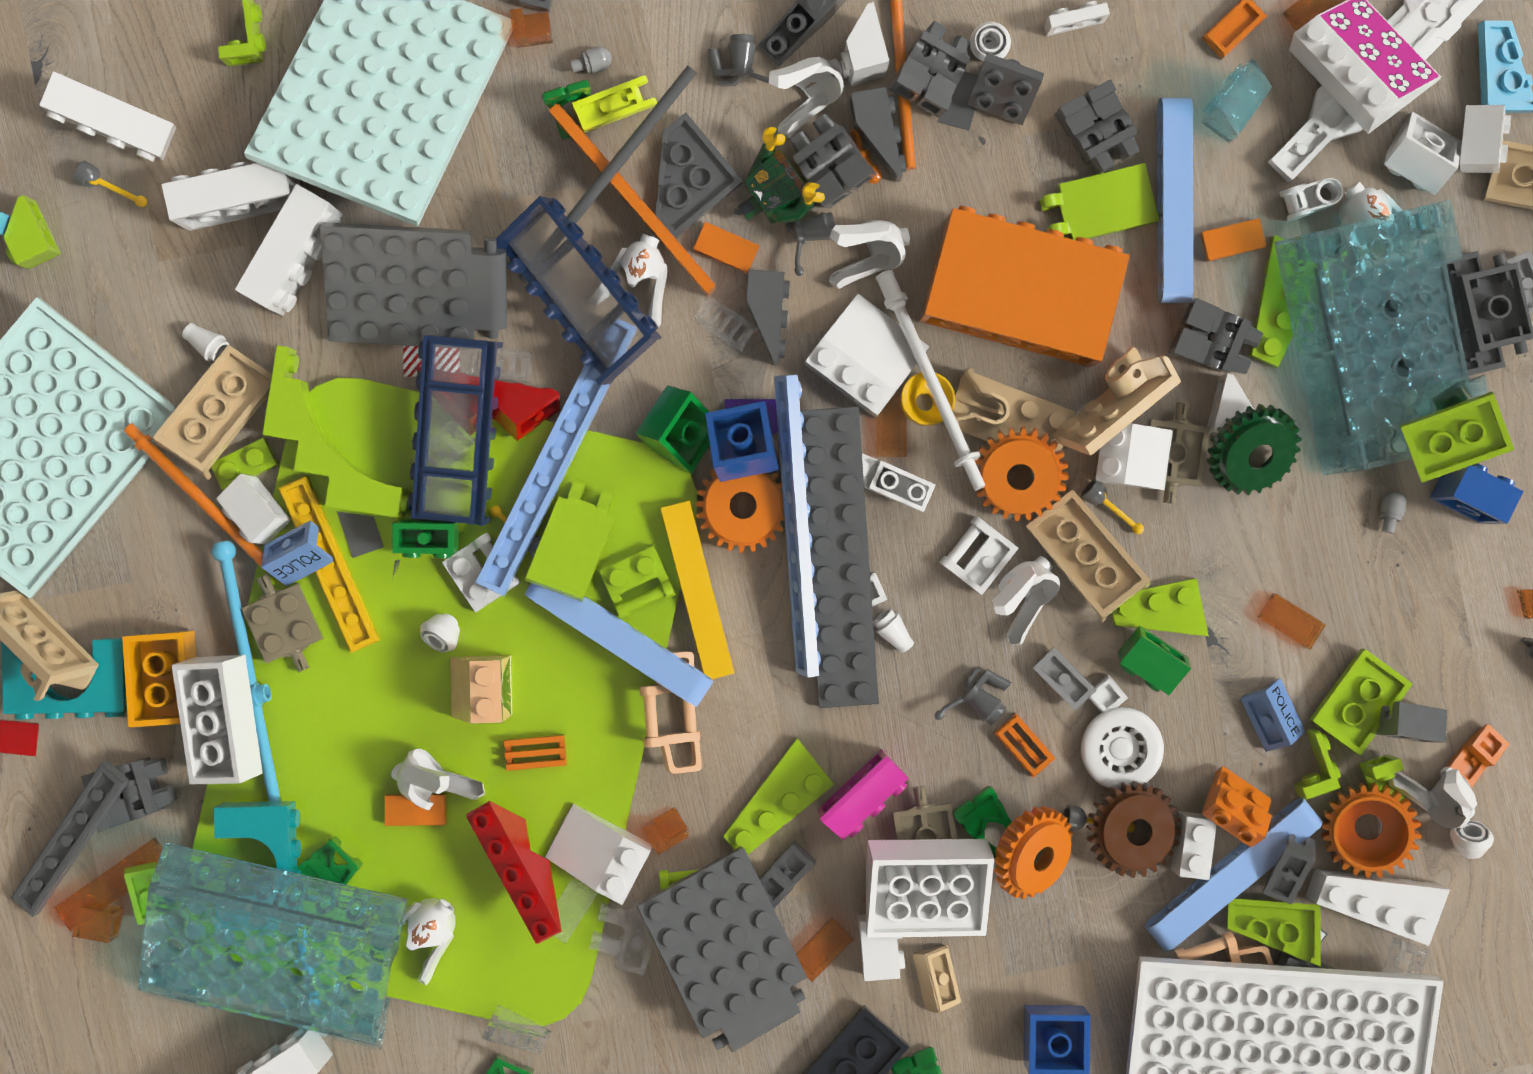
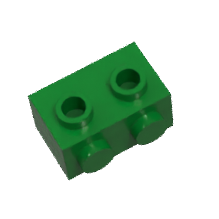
M399 518L392 523L393 553H402V557L417 558L421 557V554H433V558H450L451 554H455L459 550V523Z
M1140 625L1118 651L1120 666L1126 673L1131 676L1137 674L1144 679L1146 685L1156 692L1161 690L1167 695L1173 692L1191 670L1190 662L1186 655Z

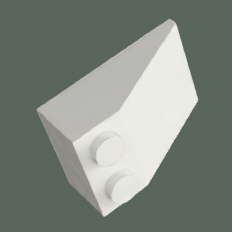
M573 803L545 858L596 892L623 905L653 845Z

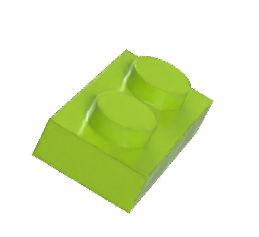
M261 438L216 460L211 468L222 491H224L240 474L256 477L278 466L279 463L267 438Z
M156 862L125 868L124 877L137 925L168 919L169 910Z

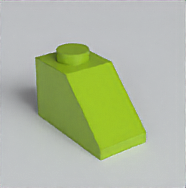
M25 195L18 197L3 237L8 246L5 250L13 264L31 269L61 255L37 202Z

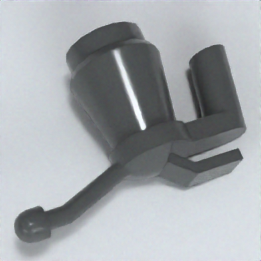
M733 34L730 36L728 48L732 64L731 69H723L719 49H707L713 77L735 78L733 81H719L721 87L736 86L742 80L751 77L769 84L768 77L756 74L752 69L756 48L753 35Z
M821 212L801 223L800 221L794 222L795 229L789 226L788 222H785L787 231L794 235L797 241L794 262L796 267L794 271L797 276H801L804 273L803 267L800 265L802 245L806 244L805 241L831 239L830 235L835 227L832 212Z
M976 668L966 679V689L962 697L943 706L940 711L937 710L934 715L935 719H943L944 713L947 710L965 702L970 704L982 721L992 725L1003 714L1006 707L1000 699L981 689V686L987 681L1005 691L1012 682L987 669L971 687V680L980 671L979 668Z

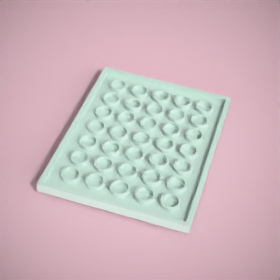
M324 0L244 152L246 159L418 227L515 27L514 20L465 0Z
M38 297L35 298L0 340V577L29 599L35 596L149 461L150 457L143 450L138 451L134 447L136 443L124 432V429L133 423L144 435L149 434L153 437L177 408ZM152 440V443L159 449L155 441Z

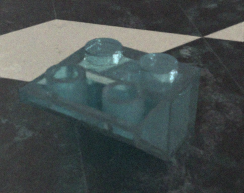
M1254 59L1249 60L1244 66L1239 63L1234 71L1230 72L1220 86L1221 90L1216 96L1211 98L1203 109L1206 116L1201 123L1228 143L1238 137L1272 89L1271 84Z

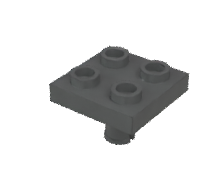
M987 53L967 105L1023 125L1041 85L1044 73L1023 66L1015 59L1006 60Z

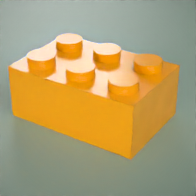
M195 631L122 636L128 727L180 724L172 664L197 657Z

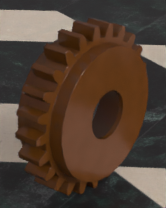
M1133 781L1131 786L1126 782H1121V790L1114 786L1110 787L1112 794L1108 796L1102 793L1101 797L1104 801L1101 804L1094 802L1093 805L1097 808V811L1088 815L1093 819V824L1086 825V828L1093 832L1092 835L1087 837L1089 842L1095 844L1090 848L1091 852L1098 855L1097 861L1105 864V867L1113 872L1115 870L1120 876H1124L1126 873L1131 878H1135L1137 871L1138 874L1145 877L1147 874L1146 869H1150L1154 873L1157 872L1156 864L1161 863L1165 866L1167 864L1164 859L1165 856L1174 855L1173 851L1170 850L1172 845H1179V842L1174 837L1181 833V830L1175 827V824L1179 823L1181 819L1172 815L1178 810L1177 807L1169 804L1171 798L1162 795V790L1156 787L1153 788L1152 785L1145 782L1142 785L1137 781ZM1137 819L1146 820L1151 827V836L1142 845H1134L1127 838L1128 826Z

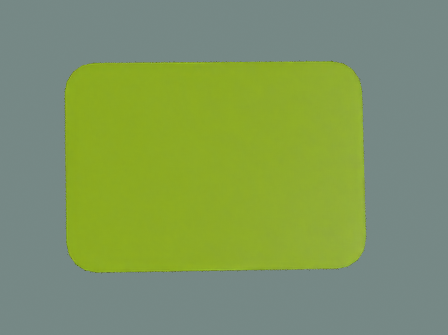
M336 378L310 391V398L315 414L322 429L336 449L362 472L387 484L408 489L407 495H410L413 492L414 480L410 478V469L412 463L415 462L416 450L412 448V439L414 433L417 432L418 420L414 418L415 404L419 402L420 392L361 378ZM432 397L428 466L473 471L476 432L472 435L467 433ZM494 419L492 420L491 427L496 428V437L494 440H490L489 457L494 458V466L492 470L488 471L487 487L492 489L491 499L486 501L485 516H490L491 520L490 523L484 526L459 523L458 551L485 533L489 534L492 539L490 543L494 546L505 523L498 517H492L490 515V508L492 506H499L502 513L506 517L509 516L555 425L554 422L544 420L538 427L519 441H516ZM587 430L535 536H543L558 496L565 499L568 498L574 479L586 483L581 500L596 506L603 489L614 493L608 515L615 517V521L585 596L620 618L599 570L655 546L676 595L670 598L665 596L629 613L630 616L622 620L667 649L681 588L660 508L689 500L696 523L698 493L690 473L660 456L645 443ZM286 439L273 498L291 519L278 488L304 476L309 477L380 638V641L350 653L315 572L286 586L257 564L248 605L257 602L264 596L256 580L262 576L269 574L275 590H285L300 584L324 639L310 644L302 651L310 668L298 673L292 657H281L270 663H265L245 618L257 683L260 685L268 684L271 690V700L264 702L262 709L281 801H295V807L300 811V825L296 828V839H299L301 842V854L297 858V867L306 859L313 857V853L335 836L341 841L342 849L350 857L358 858L363 863L362 867L354 874L347 885L340 889V893L331 902H327L315 890V884H309L302 877V884L299 890L318 981L516 1026L544 1027L565 1019L582 1003L591 983L610 898L596 892L549 860L562 932L536 944L468 822L466 814L491 801L526 819L530 849L544 858L573 803L626 830L645 748L643 739L646 737L643 696H640V686L656 684V681L525 595L531 585L530 582L525 581V577L533 560L528 550L515 574L521 583L506 592L505 597L500 596L478 612H475L442 562L448 558H433V554H421V557L405 558L402 557V553H393L392 523L399 518L325 507L330 476L294 471L298 441ZM427 476L425 510L470 514L472 481ZM412 510L404 513L403 518L412 519ZM337 512L373 516L384 547L353 558ZM292 519L271 541L295 529ZM262 544L261 546L262 551H264L265 544ZM479 549L474 554L481 565L484 566L487 558ZM398 559H399L400 562H399L398 569H397V566H396V570H395V573H394V576H393L395 560L398 561ZM656 577L621 593L624 602L660 586V580ZM446 613L458 621L460 632L457 646L454 650L439 652L423 641L420 635V625L436 614L443 615ZM511 655L512 716L502 723H468L453 718L451 715L450 657ZM565 735L566 766L506 771L504 740ZM559 742L512 746V752L559 748ZM411 750H425L440 764L443 771L471 778L484 784L485 795L476 800L448 791L439 793L447 794L446 825L385 826V795L401 794L397 781L391 776L392 770L398 763H403L408 752ZM560 754L513 758V763L560 759ZM263 772L242 783L207 784L183 888V915L191 935L207 952L228 961L305 978L294 926L291 928L217 930L216 899L227 892H259L269 889L275 880L277 865L272 851L259 840L253 838H214V807L228 802L268 801ZM335 851V864H348L340 856V854L337 851ZM431 898L444 899L454 908L455 928L452 933L454 938L441 956L431 980L427 985L418 982L417 979L423 969L424 961L429 957L433 948L437 946L422 947L415 950L408 949L406 947L408 919L392 935L385 936L378 942H374L369 934L375 928L396 917L414 902L419 903L424 899Z

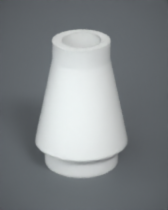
M194 323L187 325L182 333V337L206 361L215 362L229 345L224 336L198 327Z
M889 608L873 620V624L876 627L875 632L893 645L900 653L906 652L913 646L914 641L910 638L898 612L894 613Z

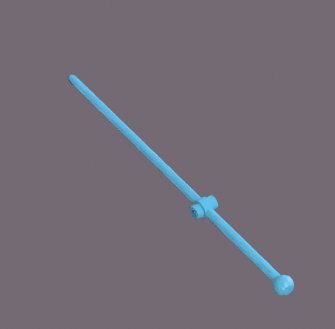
M231 541L214 543L211 554L215 560L220 562L238 655L246 656L261 766L268 801H281L262 709L263 703L271 700V690L268 684L260 685L256 680L232 559L236 555V547ZM298 888V900H301L300 890ZM303 910L302 917L299 918L294 928L309 1002L312 1006H318L322 998Z

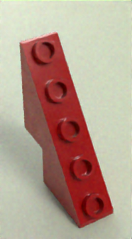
M421 367L417 368V374L419 371L421 372ZM434 368V381L479 385L480 377L469 376L462 372H446ZM495 380L494 397H498V407L492 410V420L494 419L516 441H519L538 427L544 420L549 419L560 411V393L554 389L526 386L519 382L509 383ZM433 391L435 400L467 433L472 435L476 432L478 395Z
M491 801L467 813L466 818L535 943L539 944L562 932L550 862L548 859L531 851L526 819Z

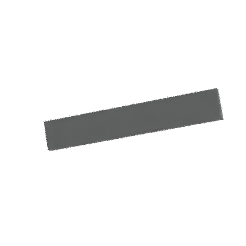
M109 761L100 764L11 897L32 917L41 912L129 782V779Z

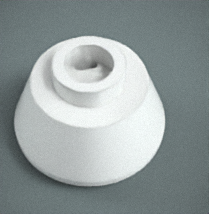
M984 22L978 25L970 37L972 53L983 62L987 53L1004 58L1011 46V38L1007 29L996 22Z
M446 613L443 615L436 614L420 625L421 638L431 648L439 652H448L456 648L460 628L458 621L453 616Z
M1469 820L1466 826L1450 830V838L1455 851L1467 859L1482 857L1494 841L1492 832L1478 821Z

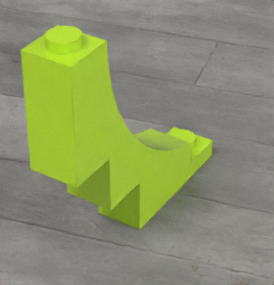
M277 345L262 435L298 441L294 471L330 476L325 507L403 518L404 513L409 511L408 489L393 486L369 476L351 464L336 449L325 434L315 414L308 382L293 378V373H297L299 367V356L296 355L297 350Z

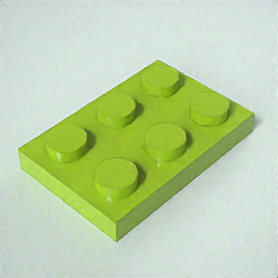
M1492 391L1399 425L1422 483L1515 450Z
M1361 648L1309 720L1356 755L1361 756L1377 734L1382 706L1390 707V716L1393 703L1400 702L1413 683L1371 652Z

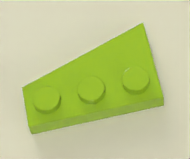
M1233 899L1227 904V930L1321 967V905L1289 904L1287 902Z

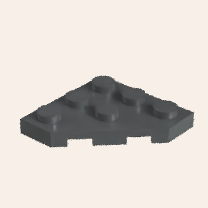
M686 112L663 130L655 212L657 218L677 239L743 184L740 176Z

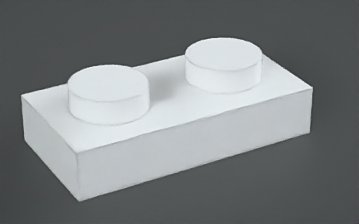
M1091 1L1082 4L1079 7L1080 9L1069 11L1068 8H1061L1053 11L1044 24L1046 36L1104 23L1110 15L1108 4H1097V1Z

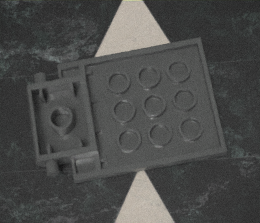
M323 222L320 225L328 341L419 346V343L423 341V335L475 339L474 330H487V338L495 339L499 337V330L505 329L508 326L506 250L497 248L496 238H485L484 248L472 247L471 230ZM436 344V347H440V348L475 349V348H468V347H458V346H448V345H437V344Z
M1476 251L1335 285L1336 297L1361 401L1506 367L1501 349L1502 346L1513 344L1516 355L1527 353L1526 341L1533 339V326L1518 263L1508 265L1504 253L1493 256L1495 268L1483 270L1479 253ZM1508 271H1510V274H1511V278H1512V282H1513V287H1512V285H1511V283H1510V281H1509V280H1510V277H1509V272H1508Z
M744 847L736 848L636 904L700 1036L705 1038L720 1030L721 1035L712 1039L717 1051L727 1045L733 1053L800 1013L797 1004L806 999L800 988L791 992L790 987L806 979L807 976Z

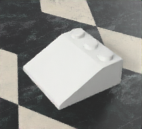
M857 294L805 361L806 367L875 418L917 364L900 324L860 294ZM921 341L926 352L929 346Z

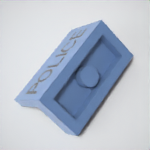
M310 520L265 544L261 567L288 586L332 563L333 557L317 545L319 527Z
M1281 678L1274 680L1264 689L1247 693L1240 698L1266 752L1290 746L1306 732Z

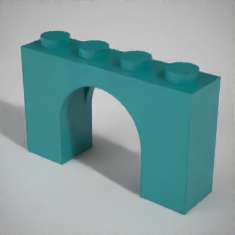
M122 638L92 640V657L99 665L88 688L77 698L64 697L49 686L44 698L39 701L34 700V689L28 685L21 674L23 662L1 642L3 714H15V719L21 720L33 719L34 714H45V719L64 718V713H75V718L94 717V712H105V717L112 718L123 717L124 712L127 711ZM32 673V678L36 680V675Z
M295 801L228 802L214 807V838H253L259 840L272 851L277 865L276 877L269 889L259 892H227L216 899L217 930L291 928L302 917L303 903L302 900H298V888L302 884V872L297 870V858L301 854V842L299 839H296V828L300 825V811L296 809Z

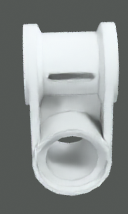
M1326 178L1279 192L1280 197L1284 198L1288 210L1287 221L1297 220L1333 206L1342 198L1343 186L1337 179ZM1321 188H1326L1330 191V201L1324 200L1321 197Z

